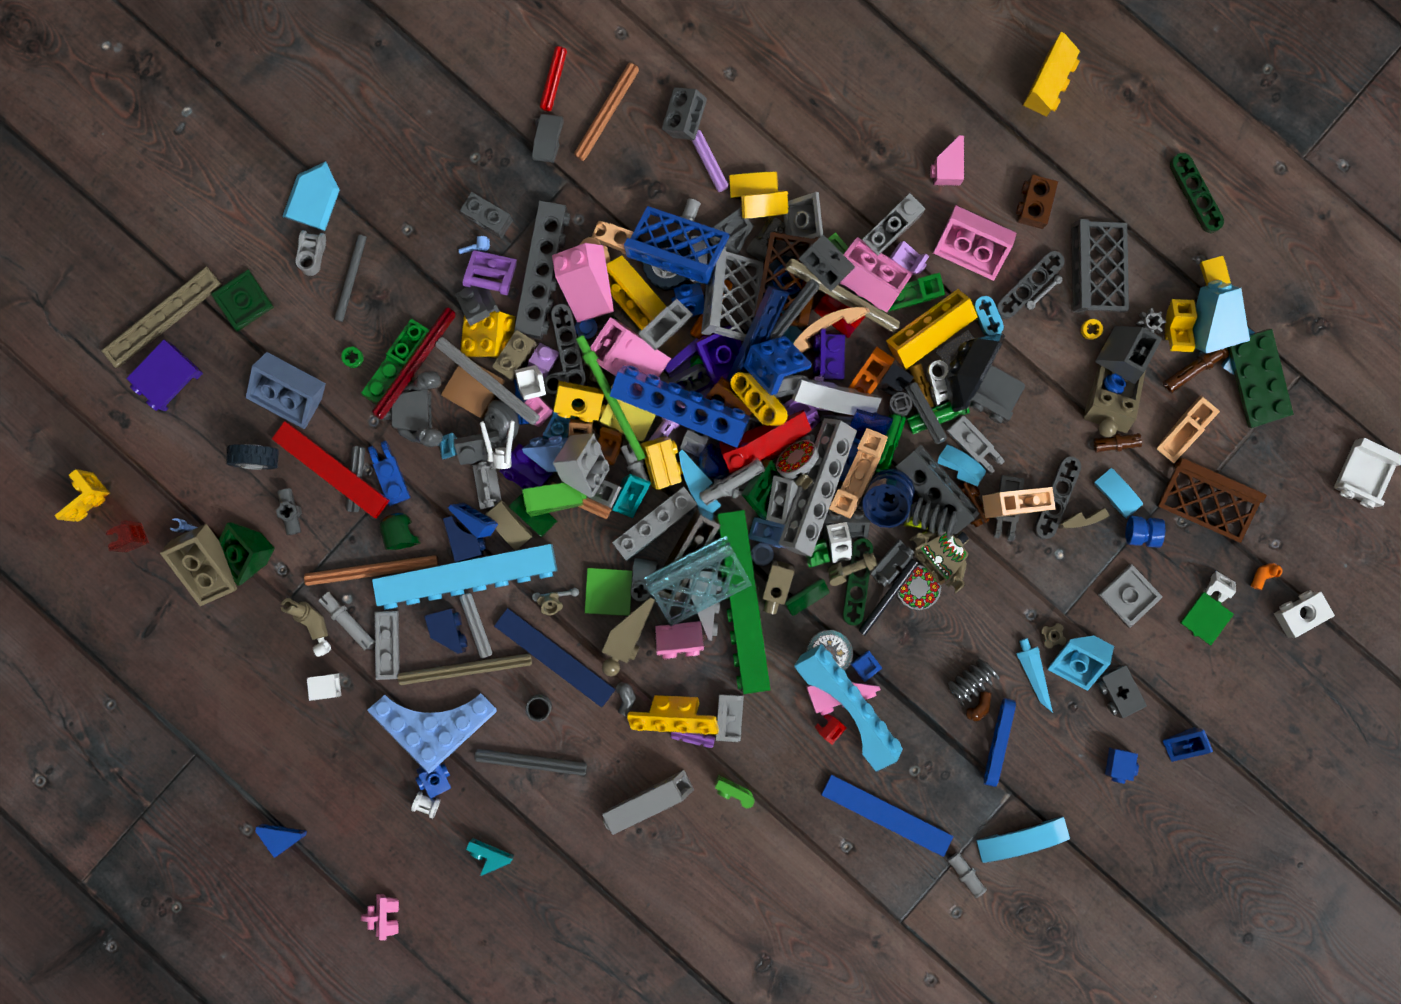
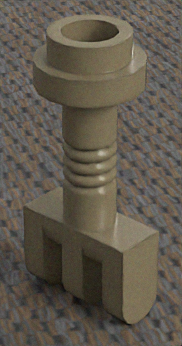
M865 553L863 554L864 559L843 567L841 562L828 568L830 584L837 586L847 582L846 575L868 567L869 571L873 570L875 566H878L874 554Z

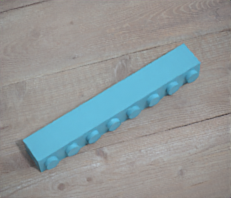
M548 544L372 579L377 606H384V610L397 608V603L405 601L406 605L420 603V598L428 597L429 601L442 599V594L450 593L451 596L462 595L465 589L473 588V592L487 590L486 585L495 584V588L507 586L509 585L508 581L516 579L517 583L531 581V576L539 575L540 579L553 576L552 572L558 570L553 545Z

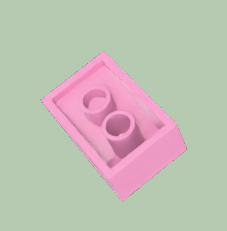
M584 243L552 255L555 277L578 323L614 312L603 245Z

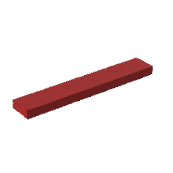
M284 421L273 436V441L373 518H378L390 501L290 423Z

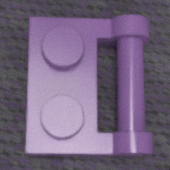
M473 250L463 278V286H476L499 291L502 295H508L517 259ZM474 274H477V275H481V276H486V277H491V278H495V279H500V280H503V281H502V283H500V282H495V281H491V280L481 279V278H477V277H473V276H474Z

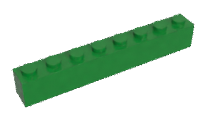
M745 510L720 513L717 515L720 527L716 533L720 532L721 541L717 542L719 555H723L724 564H720L722 577L727 578L728 586H723L725 600L730 599L731 608L727 609L728 622H733L734 631H730L731 644H736L737 653L733 654L735 667L740 669V676H736L738 690L742 689L743 694L770 691Z

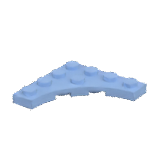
M479 694L476 698L458 708L436 713H424L406 709L384 695L368 709V712L430 774L493 716L497 710L482 694Z

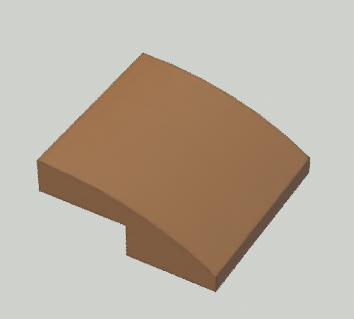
M459 365L441 394L444 398L481 419L486 414L488 405L496 397V395ZM481 367L485 372H487L496 381L503 385V383L505 382L503 379Z

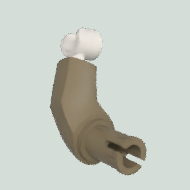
M290 598L283 600L281 605L285 607H281V610L293 615L295 621L307 626L312 640H318L319 644L313 647L315 655L319 657L328 653L331 645L324 640V637L328 636L324 617L307 602L297 603Z

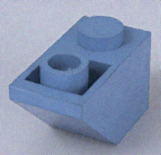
M560 435L544 440L542 437L533 438L522 450L524 454L547 472H557L553 462L568 438H562Z

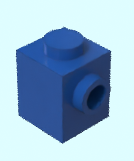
M1109 748L1105 775L1112 777L1111 781L1125 784L1126 780L1133 781L1134 776H1137L1139 764L1137 763L1138 754Z

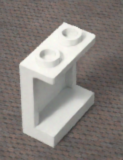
M1366 438L1355 440L1334 489L1341 491L1340 495L1343 497L1360 500V504L1367 508L1374 509V507L1383 506L1385 501L1381 499L1396 466L1401 465V455Z

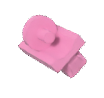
M376 894V913H374L375 906H368V912L361 915V921L367 922V930H373L374 922H376V937H379V940H386V936L398 934V921L387 920V913L398 912L399 900L386 897L384 894Z

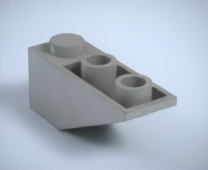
M909 193L862 241L878 256L922 216L925 208Z
M694 570L690 577L689 594L707 638L712 641V636H717L718 623L714 622V613L719 614L720 600H716V591H721L722 578L718 577V572Z

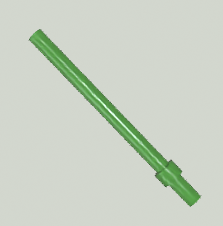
M584 335L576 338L584 355L582 358L586 365L589 364L637 460L640 461L646 458L617 399L610 396L612 389L597 362L598 357L595 351L591 350Z

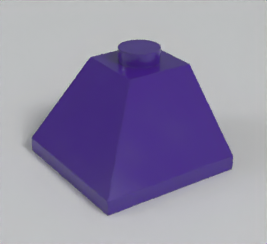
M721 326V328L730 329L732 326ZM712 333L710 336L703 335L695 342L712 385L716 384L721 377L725 379L728 377L742 346L740 340Z

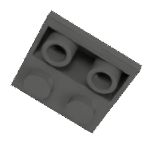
M1114 326L1095 362L1135 384L1145 372L1162 338L1143 327Z

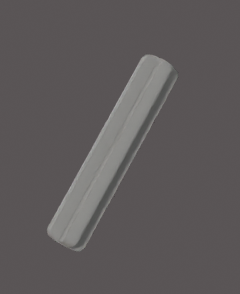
M472 594L461 595L459 599L481 658L491 656L492 650Z

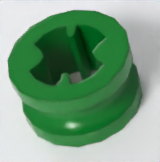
M348 347L342 352V361L348 367L357 368L363 363L364 356L359 349ZM351 352L358 355V359H355L356 362L354 363L347 359V356H351L349 354Z

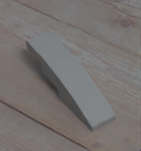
M800 378L792 400L838 413L874 419L882 398L875 394L860 393L853 388L839 387L831 382Z

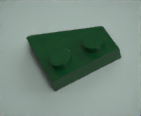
M764 458L762 464L765 471L754 476L741 495L758 516L766 520L774 475H780V473L777 471L776 465L772 460Z

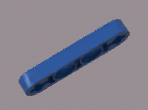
M1002 699L984 774L985 785L996 787L999 782L1016 708L1015 700Z

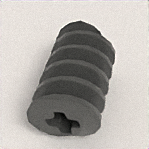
M920 497L911 507L906 520L907 523L913 519V525L918 526L921 523L922 529H927L930 526V532L934 533L938 530L939 536H943L947 532L946 537L950 540L957 526V512L954 511L950 516L948 515V508L939 512V504L931 509V501H928L924 506L922 505L923 498Z
M977 659L976 664L978 667L971 664L969 666L970 672L967 670L962 671L963 678L957 675L955 677L956 683L948 682L951 693L963 707V699L971 702L970 693L977 697L979 696L977 688L985 691V682L993 685L991 677L997 680L1000 679L995 670L986 661Z

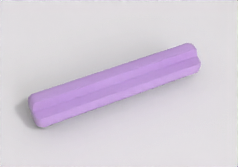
M698 130L696 138L692 142L717 191L722 192L728 188V183L702 132Z

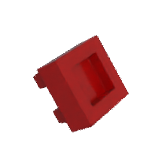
M825 714L823 717L828 721L827 725L822 727L817 724L815 728L825 740L833 745L846 730V727L834 716Z

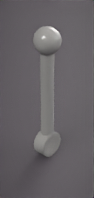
M1055 276L1054 281L1034 300L1026 303V308L1028 310L1034 309L1036 303L1056 284L1062 283V276Z
M572 588L570 591L556 593L559 596L572 595L576 597L579 594V590ZM534 593L532 595V599L534 601H537V598L539 596L550 595V593Z

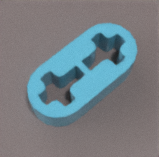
M988 296L978 298L974 303V309L983 334L985 336L1001 334L1004 325L995 302ZM982 301L984 304H989L987 309L988 316L984 309H979ZM989 318L993 325H998V328L995 329L996 333L993 330L987 329L990 325Z

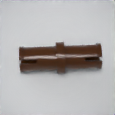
M1115 434L1113 437L1095 438L1094 447L1096 446L1094 450L1096 453L1111 450L1121 452L1122 449L1142 447V439H1139L1141 434L1124 436Z

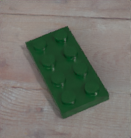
M1272 329L1250 334V341L1227 347L1249 428L1294 415Z

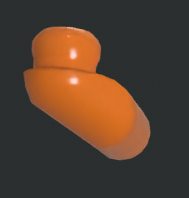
M1275 563L1259 567L1251 587L1262 590L1266 579L1281 576L1282 567Z

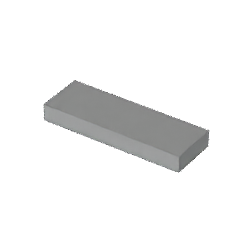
M399 611L375 612L376 680L398 679V674L400 673Z

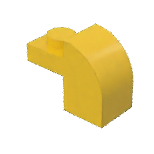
M1172 299L1165 319V340H1169L1170 351L1193 352L1195 349L1193 326L1197 319V312L1194 300Z

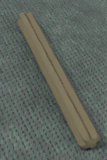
M790 259L787 262L786 270L803 281L808 282L810 279H814L820 284L819 290L850 308H868L870 312L864 316L892 333L899 329L900 321L839 285L830 291L805 265L797 260Z
M528 653L403 672L398 674L399 685L530 666L532 665V657Z

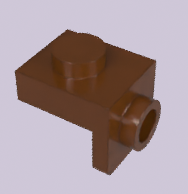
M601 427L598 443L601 446L605 460L609 465L614 466L621 450L620 448L623 445V436L615 428Z

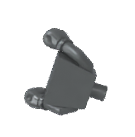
M435 371L422 372L415 381L408 383L384 419L380 420H392V427L398 431V434L411 442L423 444L427 447L440 445L443 434L439 430L432 429L431 392L428 390L440 387L441 377Z

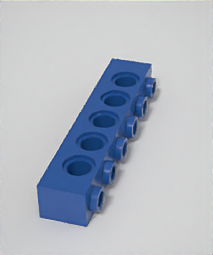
M623 365L617 372L610 393L611 397L736 448L741 442L750 416L746 415L743 410L738 408L731 409L724 406V403L721 401L706 399L699 392H689L681 389L682 387L676 383L664 382L658 376L639 372L638 368L631 365ZM634 383L640 384L643 391L637 390ZM655 392H660L664 399L657 398ZM676 400L682 401L685 404V408L679 407ZM697 409L704 410L707 416L699 415ZM718 418L726 419L728 425L721 424Z

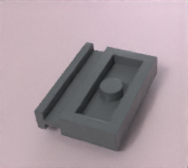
M471 286L455 294L470 326L489 317V313L493 311L499 312L489 289Z

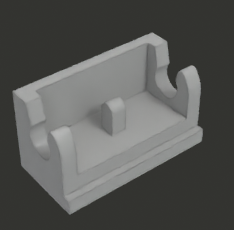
M719 694L717 713L719 732L716 734V741H741L744 695Z

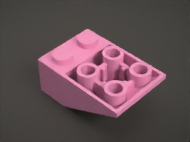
M611 317L590 347L598 357V364L614 376L617 375V372L623 365H631L638 368L639 372L654 374L659 377L671 360L670 357L659 349L654 350L637 333ZM634 383L637 390L643 391L640 384Z
M701 621L655 626L657 655H662L663 659L676 658L677 653L685 652L686 656L700 655L699 650H704Z

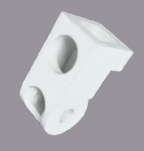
M847 522L827 525L832 563L851 560L852 546Z

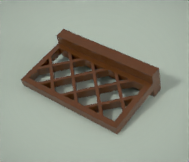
M771 232L755 315L766 293L765 285L774 280L779 288L785 290L794 284L797 285L800 291L804 288L807 282L802 281L801 286L799 281L802 279L795 278L792 273L786 270V264L781 256L791 250L797 261L802 263L794 247L801 243L809 245L810 248L820 237L811 239ZM774 239L785 241L788 247L777 253L773 247ZM778 259L784 268L773 274L769 269V265ZM787 271L793 281L782 287L777 277ZM789 295L787 297L789 302L783 306L781 312L787 309L793 302ZM814 295L790 326L799 327L801 330L808 328Z
M1179 457L1157 506L1241 543L1260 503L1264 502L1267 495ZM1181 472L1188 476L1190 484L1178 488L1176 479ZM1192 477L1195 478V479H1197V480H1199V481L1194 482L1193 479H1192ZM1202 483L1208 484L1211 493L1199 497L1195 486ZM1192 487L1196 499L1184 503L1180 491ZM1213 487L1218 488L1220 490L1214 491ZM1222 492L1229 493L1231 502L1220 506L1216 495ZM1177 493L1180 505L1172 508L1165 505L1168 496ZM1213 497L1216 508L1205 512L1201 500ZM1243 501L1252 503L1249 512L1240 515L1237 504ZM1197 502L1201 514L1192 517L1188 515L1185 506ZM1233 506L1237 517L1225 521L1222 509ZM1182 508L1183 512H1180L1177 509ZM1218 511L1222 522L1212 526L1209 524L1206 515ZM1203 517L1204 522L1199 520L1198 518ZM1238 520L1241 529L1238 535L1235 536L1230 534L1227 524Z

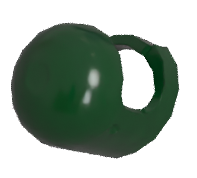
M393 513L381 520L380 532L386 550H400L421 544L419 537L413 536L410 533L408 525L412 523V520L405 513Z

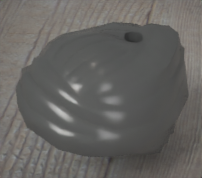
M493 400L488 405V410L483 419L487 433L499 431L502 443H506L510 421L512 420L514 421L513 440L518 433V414L502 400Z

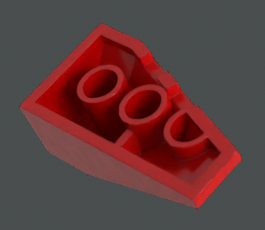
M801 410L788 415L783 425H762L744 432L737 448L720 441L722 455L730 474L750 464L757 458L761 463L764 458L773 460L787 447L809 433L811 427L805 411Z

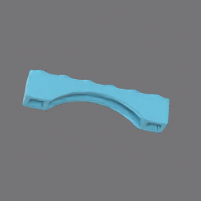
M822 644L801 654L794 667L807 684L830 694L849 711L861 734L862 754L874 770L878 771L897 762L903 750L900 742L893 737L886 724L876 715L873 707L866 702L859 689L849 680L846 672L833 659L832 654Z

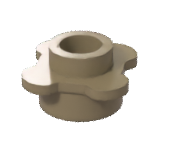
M551 592L550 595L537 598V603L541 605V612L543 614L554 615L563 608V604L558 600V593Z
M1057 623L1053 627L1044 626L1041 633L1045 640L1044 645L1047 648L1066 643V638L1062 632L1064 629L1063 625Z

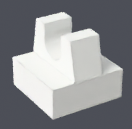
M1215 571L1211 576L1206 594L1211 596L1214 591L1221 592L1218 595V601L1222 603L1228 597L1232 598L1236 593V583Z

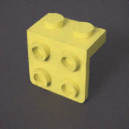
M617 399L637 440L640 442L644 441L656 415ZM609 403L603 405L599 415L602 425L615 428L624 434Z

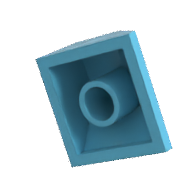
M1096 636L1070 639L1049 665L1048 670L1088 691L1110 665L1114 646Z

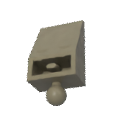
M1099 364L1087 400L1084 419L1099 424V432L1102 436L1111 437L1117 431L1127 433L1136 421L1145 372L1135 384L1123 378L1126 386L1119 395L1105 389L1104 378L1112 375L1114 372Z
M648 599L611 630L602 650V653L611 656L602 664V671L605 675L612 677L618 674L620 670L619 660L628 663L630 659H635L640 648L636 644L656 599Z

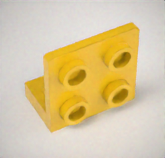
M75 469L69 476L73 480V487L78 492L83 493L55 515L57 520L81 521L88 515L87 511L92 507L101 505L106 500L105 497L110 494L93 472Z

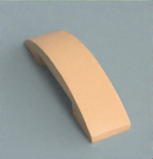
M854 307L830 313L805 329L793 344L803 353L812 348L808 339L819 333L822 328L826 329L842 318H845L846 322L851 324L868 314L870 310L866 307Z
M866 428L857 447L856 457L841 489L837 490L830 505V511L849 519L851 518L875 473L888 438L887 436Z

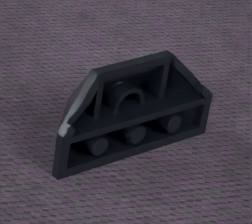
M1003 333L979 337L967 342L964 341L958 347V354L955 360L948 366V373L945 377L951 408L954 412L968 409L972 398L976 395L1005 338Z

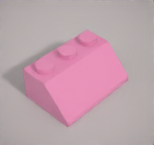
M955 206L934 250V254L994 281L1013 247L1017 233Z
M857 237L844 253V256L855 268L840 284L847 286L858 296L865 298L876 308L887 313L913 273L882 253L877 256Z

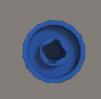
M1130 516L1125 532L1127 545L1142 546L1145 543L1147 547L1161 548L1165 538L1164 520L1149 518L1146 521L1143 517Z

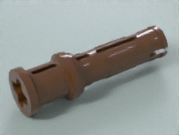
M1223 348L1210 353H1198L1196 360L1182 368L1169 379L1163 381L1165 388L1170 393H1173L1203 370H1211L1215 363L1222 358L1226 359L1229 357L1227 349Z

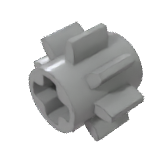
M1150 308L1147 314L1144 312L1139 314L1141 320L1135 324L1152 333L1155 331L1159 334L1163 331L1160 326L1166 323V321L1162 320V312L1154 313L1153 308ZM1150 319L1153 321L1152 326L1148 324Z

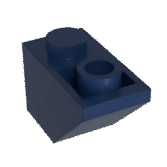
M448 609L425 616L431 639L457 654L466 652L465 647H468L465 634L460 632L459 625H462L459 612H455V609Z

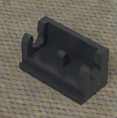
M893 363L876 386V389H882L893 396L896 394V391H892L891 387L897 391H902L914 377Z

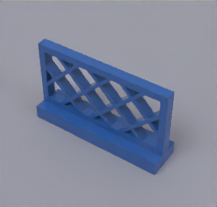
M647 206L631 238H627L624 248L626 256L708 285L712 278L711 273L729 239V233ZM650 215L659 217L660 222L649 226L647 220ZM677 223L681 228L669 233L666 225ZM663 227L666 234L654 238L651 231ZM694 229L700 231L701 236L689 240L686 232ZM647 232L651 237V240L646 242L637 241L639 235ZM684 234L686 241L674 245L672 238ZM714 236L721 238L719 244L709 246L707 239ZM669 239L671 247L664 250L658 248L657 243ZM704 241L707 248L695 252L692 245ZM689 246L692 254L687 256H681L677 250ZM710 254L711 260L708 265L699 262L698 257Z

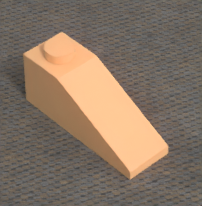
M1052 487L999 492L982 496L985 518L1055 510Z

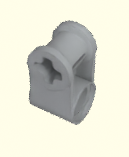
M304 230L300 232L296 265L305 275H316L321 268L322 256L326 246V235L323 233L315 235L309 234ZM306 260H313L311 266L304 267V262Z

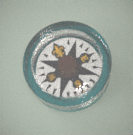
M824 630L818 632L810 639L806 652L822 644L832 654L833 659L840 668L845 671L849 667L853 658V649L845 635L834 630Z

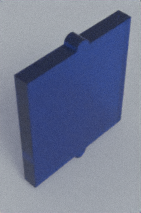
M857 409L849 426L857 430L855 438L862 439L866 428L886 435L893 422V418L878 415L876 412L871 413Z

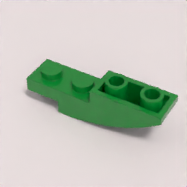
M410 319L386 353V359L361 392L363 397L375 404L379 402L429 332V329Z

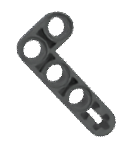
M565 304L556 305L551 312L563 372L550 374L544 379L545 391L553 397H556L557 390L551 391L548 388L549 383L553 380L570 383L571 378L578 375L582 378L580 385H587L581 351L576 341L578 337L574 318L570 308ZM561 311H564L566 314L564 318L567 326H563L558 317ZM569 332L573 335V338L570 342H562L561 336ZM569 354L577 356V361L574 364L566 363V357Z

